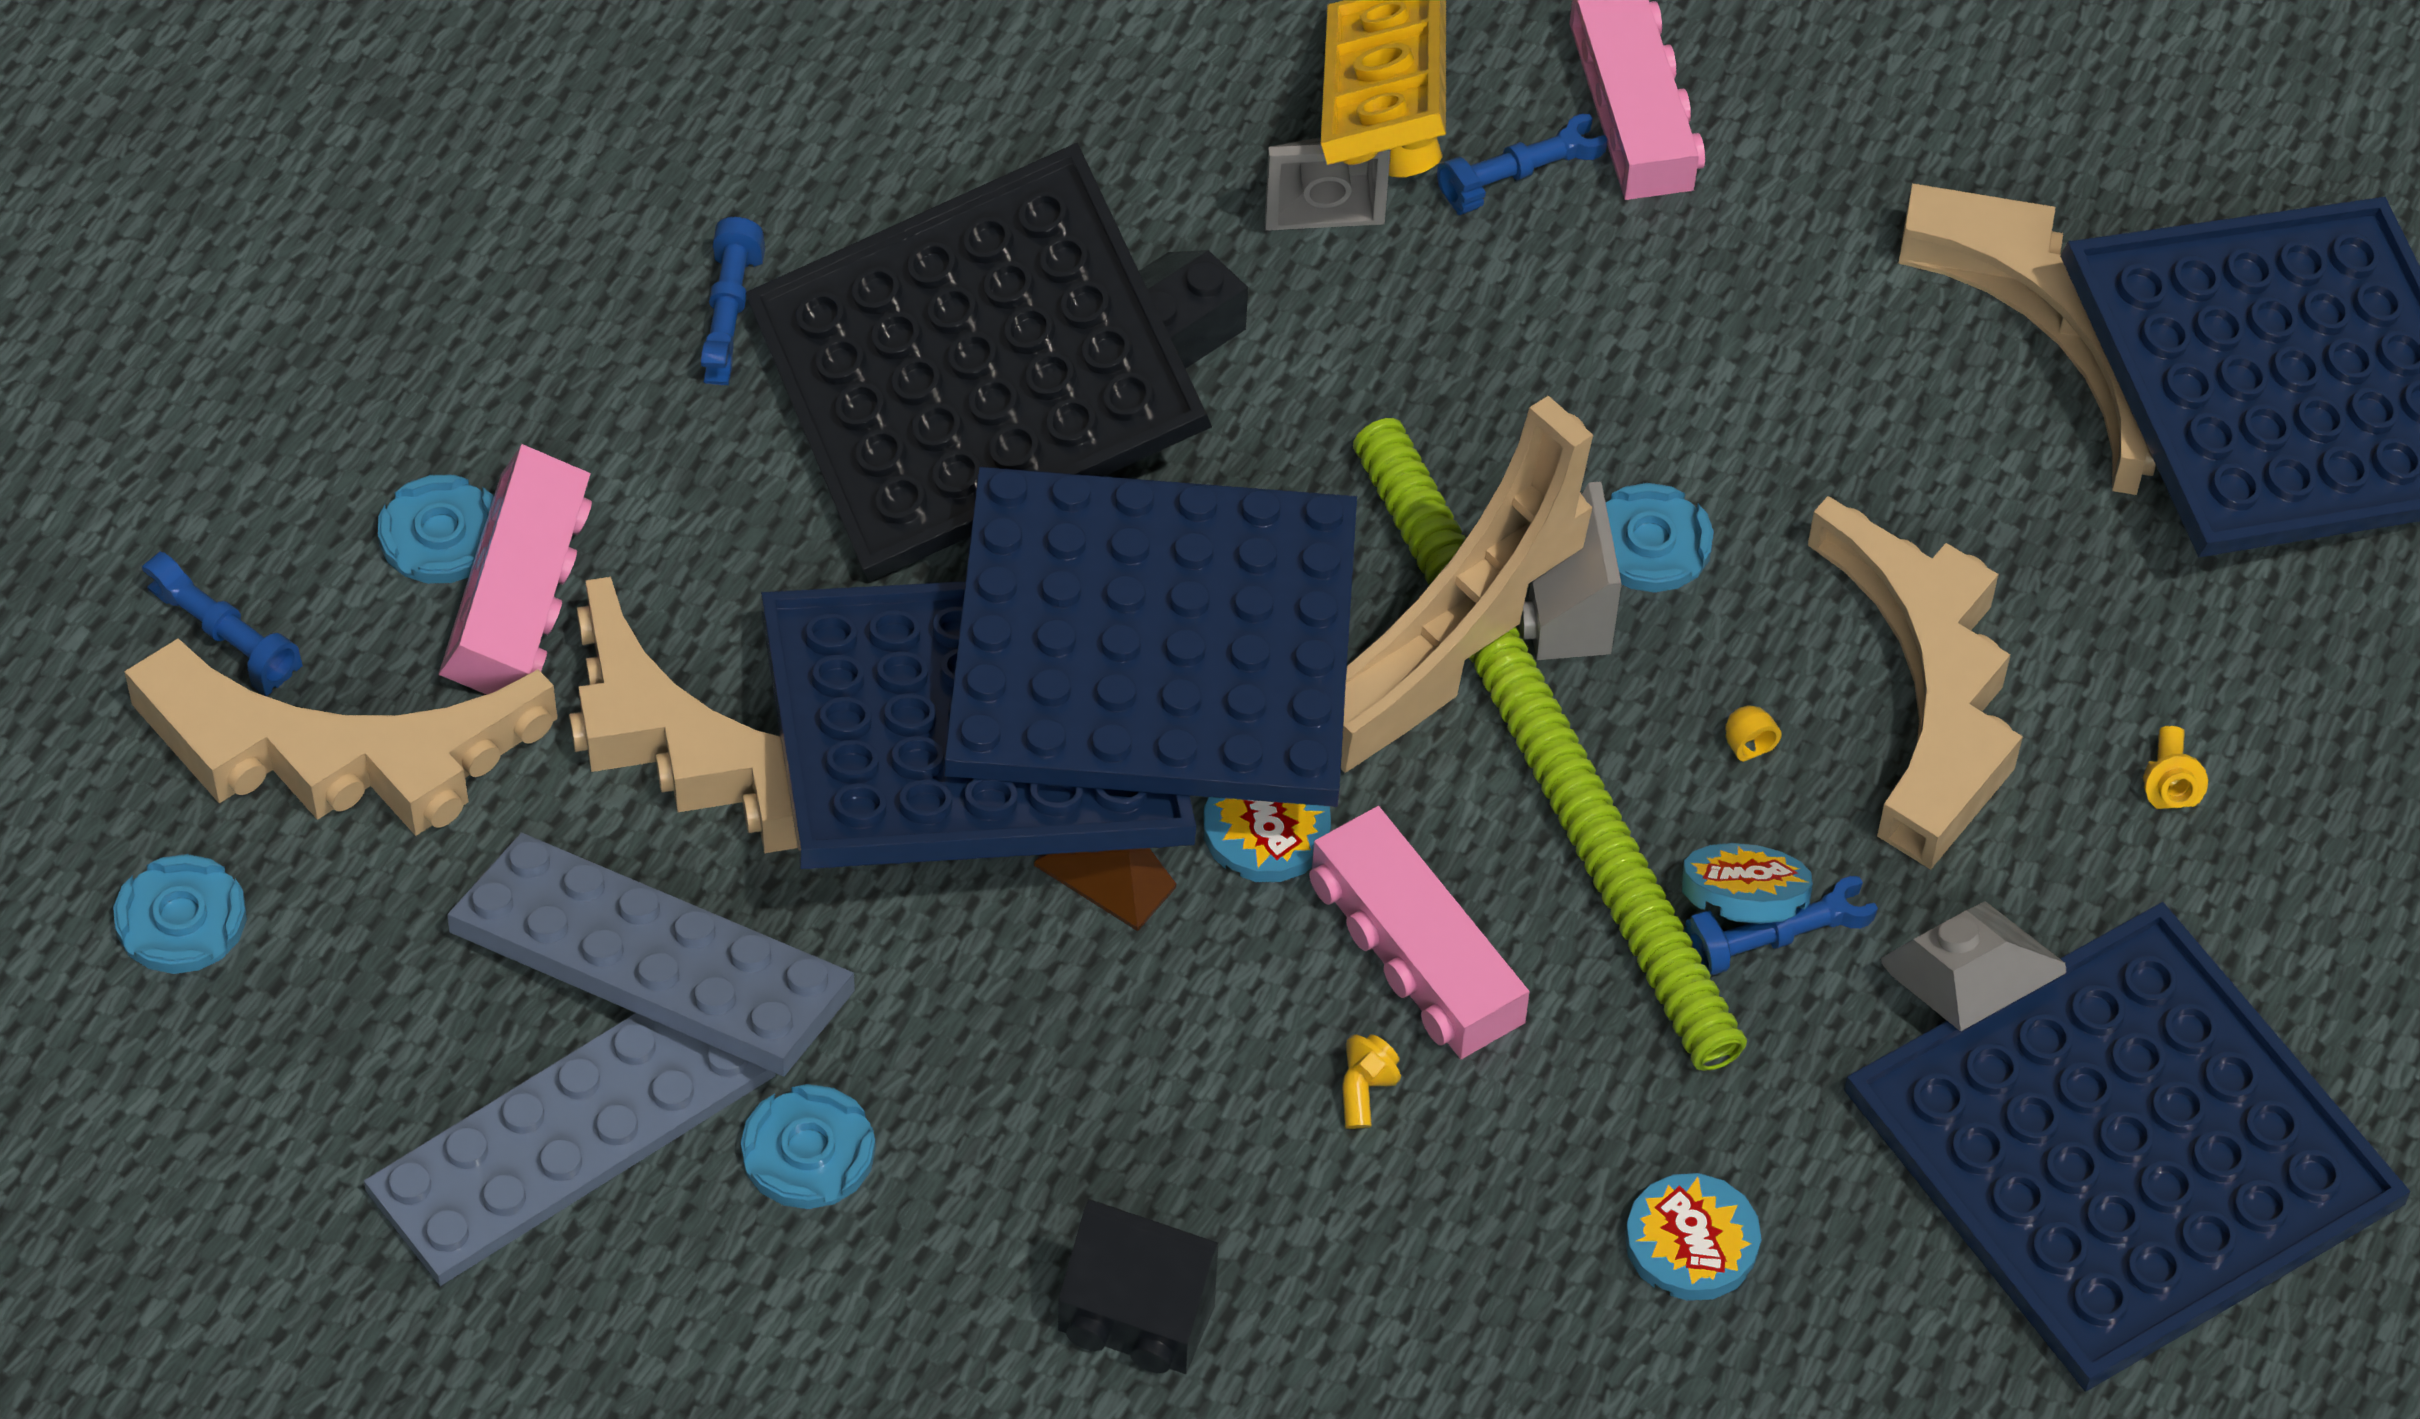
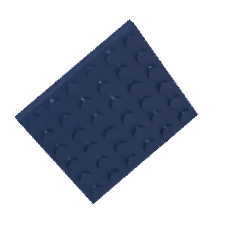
M2386 197L2067 242L2060 257L2198 557L2420 521V265Z
M979 467L945 755V777L1338 807L1357 496Z
M966 581L761 592L762 621L801 869L1195 845L1196 822L1189 795L945 777V755Z
M2164 902L2060 958L2066 965V973L1963 1031H1959L1946 1021L1847 1076L1844 1088L1846 1094L2085 1392L2406 1204L2411 1192Z

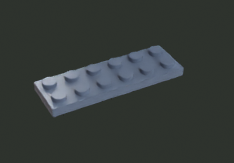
M522 832L447 914L449 932L783 1077L855 991L854 973Z
M635 1013L364 1180L365 1191L439 1286H442L769 1081L776 1074Z

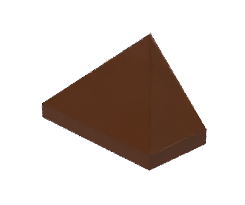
M1150 848L1042 854L1034 861L1035 867L1136 931H1139L1177 886L1176 882Z

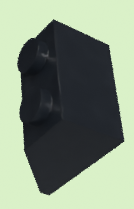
M1209 250L1167 252L1139 270L1185 369L1246 330L1248 286Z
M1089 1199L1083 1211L1058 1300V1331L1066 1333L1071 1342L1086 1350L1101 1351L1104 1347L1128 1354L1134 1363L1147 1371L1165 1373L1171 1369L1187 1374L1215 1308L1218 1242Z

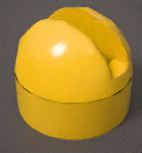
M1750 705L1738 708L1731 713L1725 728L1726 739L1737 758L1743 762L1772 751L1779 743L1782 735L1778 725L1761 707ZM1754 740L1756 750H1750L1745 744Z

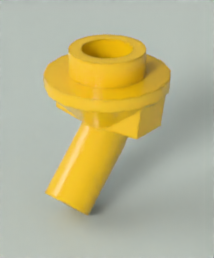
M2164 726L2159 729L2157 762L2149 761L2143 776L2147 799L2156 809L2195 807L2201 802L2207 792L2208 777L2206 770L2196 758L2183 754L2185 731L2177 726Z
M1356 1034L1351 1035L1346 1042L1348 1070L1344 1075L1342 1086L1345 1129L1371 1127L1369 1086H1396L1401 1079L1400 1071L1396 1066L1399 1062V1057L1395 1050L1376 1035L1371 1034L1365 1038Z

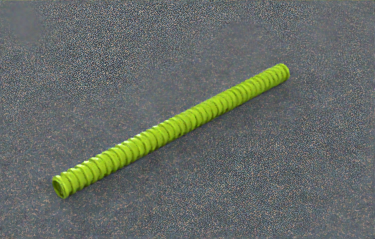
M1383 418L1367 425L1357 434L1353 441V449L1357 456L1361 458L1362 466L1369 473V478L1373 485L1377 487V493L1382 501H1385L1387 511L1393 516V522L1401 530L1403 540L1409 545V551L1417 559V565L1421 572L1425 574V580L1430 586L1451 561L1466 537L1462 535V530L1454 520V515L1449 507L1445 506L1446 501L1444 497L1437 491L1438 487L1432 477H1429L1430 472L1425 464L1421 462L1422 458L1417 450L1413 448L1412 440L1405 434L1406 430L1401 421L1395 418ZM1514 627L1470 656L1469 659L1474 663V668L1478 675L1483 678L1482 683L1487 691L1491 693V699L1496 707L1499 708V714L1502 719L1508 723L1507 728L1511 735L1516 738L1518 748L1522 753H1525V761L1533 769L1535 779L1538 783L1542 784L1541 790L1546 798L1550 799V806L1555 814L1559 815L1558 820L1564 830H1567V837L1572 845L1576 846L1575 851L1581 861L1585 862L1584 867L1587 873L1593 877V884L1598 892L1602 893L1604 904L1607 908L1611 909L1610 914L1616 924L1620 925L1619 931L1624 939L1628 940V947L1632 954L1637 956L1639 967L1643 972H1646V980L1655 989L1657 1000L1660 1004L1664 1005L1666 1016L1669 1020L1673 1021V1029L1679 1037H1682L1681 1043L1687 1053H1691L1693 1065L1696 1069L1702 1071L1724 1067L1739 1057L1746 1047L1747 1038L1742 1030L1737 1029L1738 1022L1732 1013H1728L1729 1006L1724 998L1719 996V988L1714 981L1710 980V972L1705 965L1701 964V956L1695 948H1692L1693 942L1686 932H1683L1684 926L1677 916H1674L1675 910L1668 900H1665L1666 894L1660 885L1656 884L1657 878L1655 874L1648 868V862L1644 855L1639 853L1637 842L1633 837H1630L1631 831L1626 823L1621 821L1622 815L1617 807L1613 806V799L1608 791L1604 790L1605 785L1601 778L1595 775L1596 769L1594 765L1587 759V753L1583 746L1578 744L1579 739L1574 730L1570 729V722L1565 714L1561 713V706L1553 698V692L1548 684L1544 683L1545 678L1543 674L1536 668L1534 658L1528 653V647L1523 639L1519 638L1520 633ZM1730 1056L1729 1059L1712 1066L1703 1065L1719 1057Z

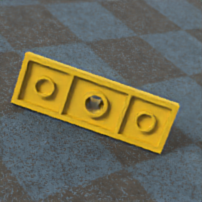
M1343 0L1328 4L1321 146L1327 165L1341 161L1348 165L1364 163L1374 158L1378 152L1390 149L1389 176L1409 177L1433 168L1442 159V152L1437 137L1446 135V0Z

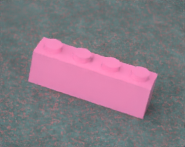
M1572 0L1569 24L1604 135L1608 138L1607 145L1624 199L1630 200L1694 191L1697 169H1702L1705 166V149L1701 135L1699 133L1692 134L1689 126L1691 110L1687 91L1684 88L1677 89L1674 80L1676 77V60L1671 45H1663L1661 40L1662 18L1658 3L1656 1L1649 2V0Z
M521 444L500 476L440 668V676L484 694H490L538 669L541 672L547 656V651L539 648L542 634L548 635L551 632L562 606V600L554 597L558 583L563 585L567 580L577 555V550L569 547L572 534L578 535L591 509L592 501L584 498L591 473Z
M1380 806L1369 810L1314 841L1313 864L1309 875L1316 894L1327 905L1335 902L1346 915L1349 933L1358 947L1363 951H1368L1372 948L1382 960L1386 979L1393 991L1401 998L1410 995L1422 1011L1421 1018L1424 1027L1435 1043L1438 1045L1448 1043L1457 1056L1463 1059L1525 1024L1530 991Z

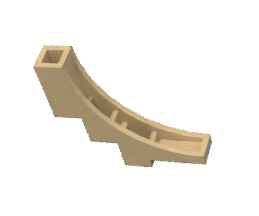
M1912 183L1898 264L1943 274L1985 291L2025 315L2055 341L2086 379L2104 416L2112 449V491L2137 495L2142 475L2153 476L2156 464L2060 257L2063 233L2052 231L2055 207Z
M1549 396L1529 407L1519 444L1502 482L1481 518L1451 561L1420 598L1377 641L1347 666L1341 770L1345 773L1410 731L1454 699L1458 694L1464 661L1520 624L1528 584L1583 548L1592 506L1586 502L1580 491L1593 434L1586 429L1578 417L1566 412Z
M1827 496L1814 511L1808 546L1844 571L1876 604L1901 644L1915 684L1919 716L1917 745L1908 769L1884 803L1877 837L1931 870L2014 771L2023 736L2013 731L2002 719L1982 712L2003 688L2011 655L1999 648L1989 637L1971 631L1991 608L1999 574L1989 569L1977 557L1966 555L1947 543L1944 544L1933 558H1930L1922 553L1912 542L1897 538L1869 521L1860 511L1854 508H1847Z
M611 577L586 580L588 606L577 607V617L582 645L594 643L597 657L586 658L589 685L579 687L581 712L569 714L575 752L588 750L591 772L656 762L661 792L674 791L677 812L743 802L748 833L761 832L764 853L797 848L780 736L757 731L719 714L674 684L644 652L622 614Z
M179 639L174 640L124 671L133 707L219 804L235 793L245 795L254 791L264 781L266 774L273 770L317 820L332 810L344 811L351 808L361 799L365 789L371 786L415 836L432 825L436 828L444 827L457 818L463 809V805L469 802L466 777L469 775L479 777L488 773L498 763L503 753L522 741L529 744L541 739L549 731L553 721L558 719L554 685L539 669L496 692L447 708L396 716L341 715L286 704L250 691L212 669Z

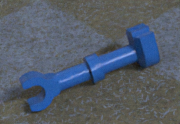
M1579 114L1571 118L1567 127L1558 132L1555 137L1529 146L1521 142L1504 148L1502 155L1470 165L1460 156L1441 162L1437 168L1438 184L1442 193L1460 216L1484 205L1483 198L1486 192L1482 186L1511 176L1516 181L1529 177L1533 174L1534 168L1561 159L1571 160L1578 158L1594 160L1606 152L1608 138L1605 135L1593 139L1582 137V134L1591 130L1593 118L1590 114Z
M742 217L724 218L715 227L713 241L714 257L722 265L719 282L714 283L711 288L709 304L714 311L710 334L704 342L701 356V366L706 367L704 383L729 386L737 314L744 310L747 291L742 286L745 267H748L749 264L753 265V267L761 265L764 260L765 242L761 227L755 222Z
M160 551L142 566V570L154 579L147 586L150 592L166 604L170 603L173 606L182 607L202 622V630L216 641L226 640L249 657L248 674L251 686L262 695L268 696L272 692L273 687L278 688L292 676L293 670L297 671L303 666L299 648L296 644L279 633L263 637L241 620V613L226 601L216 602L197 588L189 576L166 553Z
M1849 876L1842 878L1836 883L1833 892L1825 895L1820 901L1809 904L1805 910L1801 907L1796 908V916L1785 921L1762 924L1748 923L1723 931L1715 916L1709 910L1693 915L1691 919L1686 920V927L1683 932L1689 935L1693 942L1692 948H1695L1702 958L1701 964L1705 965L1711 976L1727 971L1730 967L1731 956L1768 944H1771L1774 949L1792 944L1796 935L1825 926L1836 927L1842 925L1848 928L1868 926L1874 921L1878 907L1875 903L1857 907L1847 902L1846 898L1854 897L1860 893L1863 884L1860 877Z

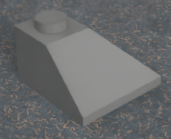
M1321 137L1269 147L1265 229L1285 230L1385 224L1391 150L1380 151L1371 160L1360 164L1348 165L1341 161L1327 165L1321 146Z
M1601 482L1588 483L1582 493L1586 502L1592 506L1583 548L1530 582L1528 601L1524 602L1519 629L1523 640L1533 639L1536 660L1606 655L1612 652L1621 579Z
M1986 901L1947 920L1881 958V964L1892 977L1959 1031H1963L2066 973L2065 962Z

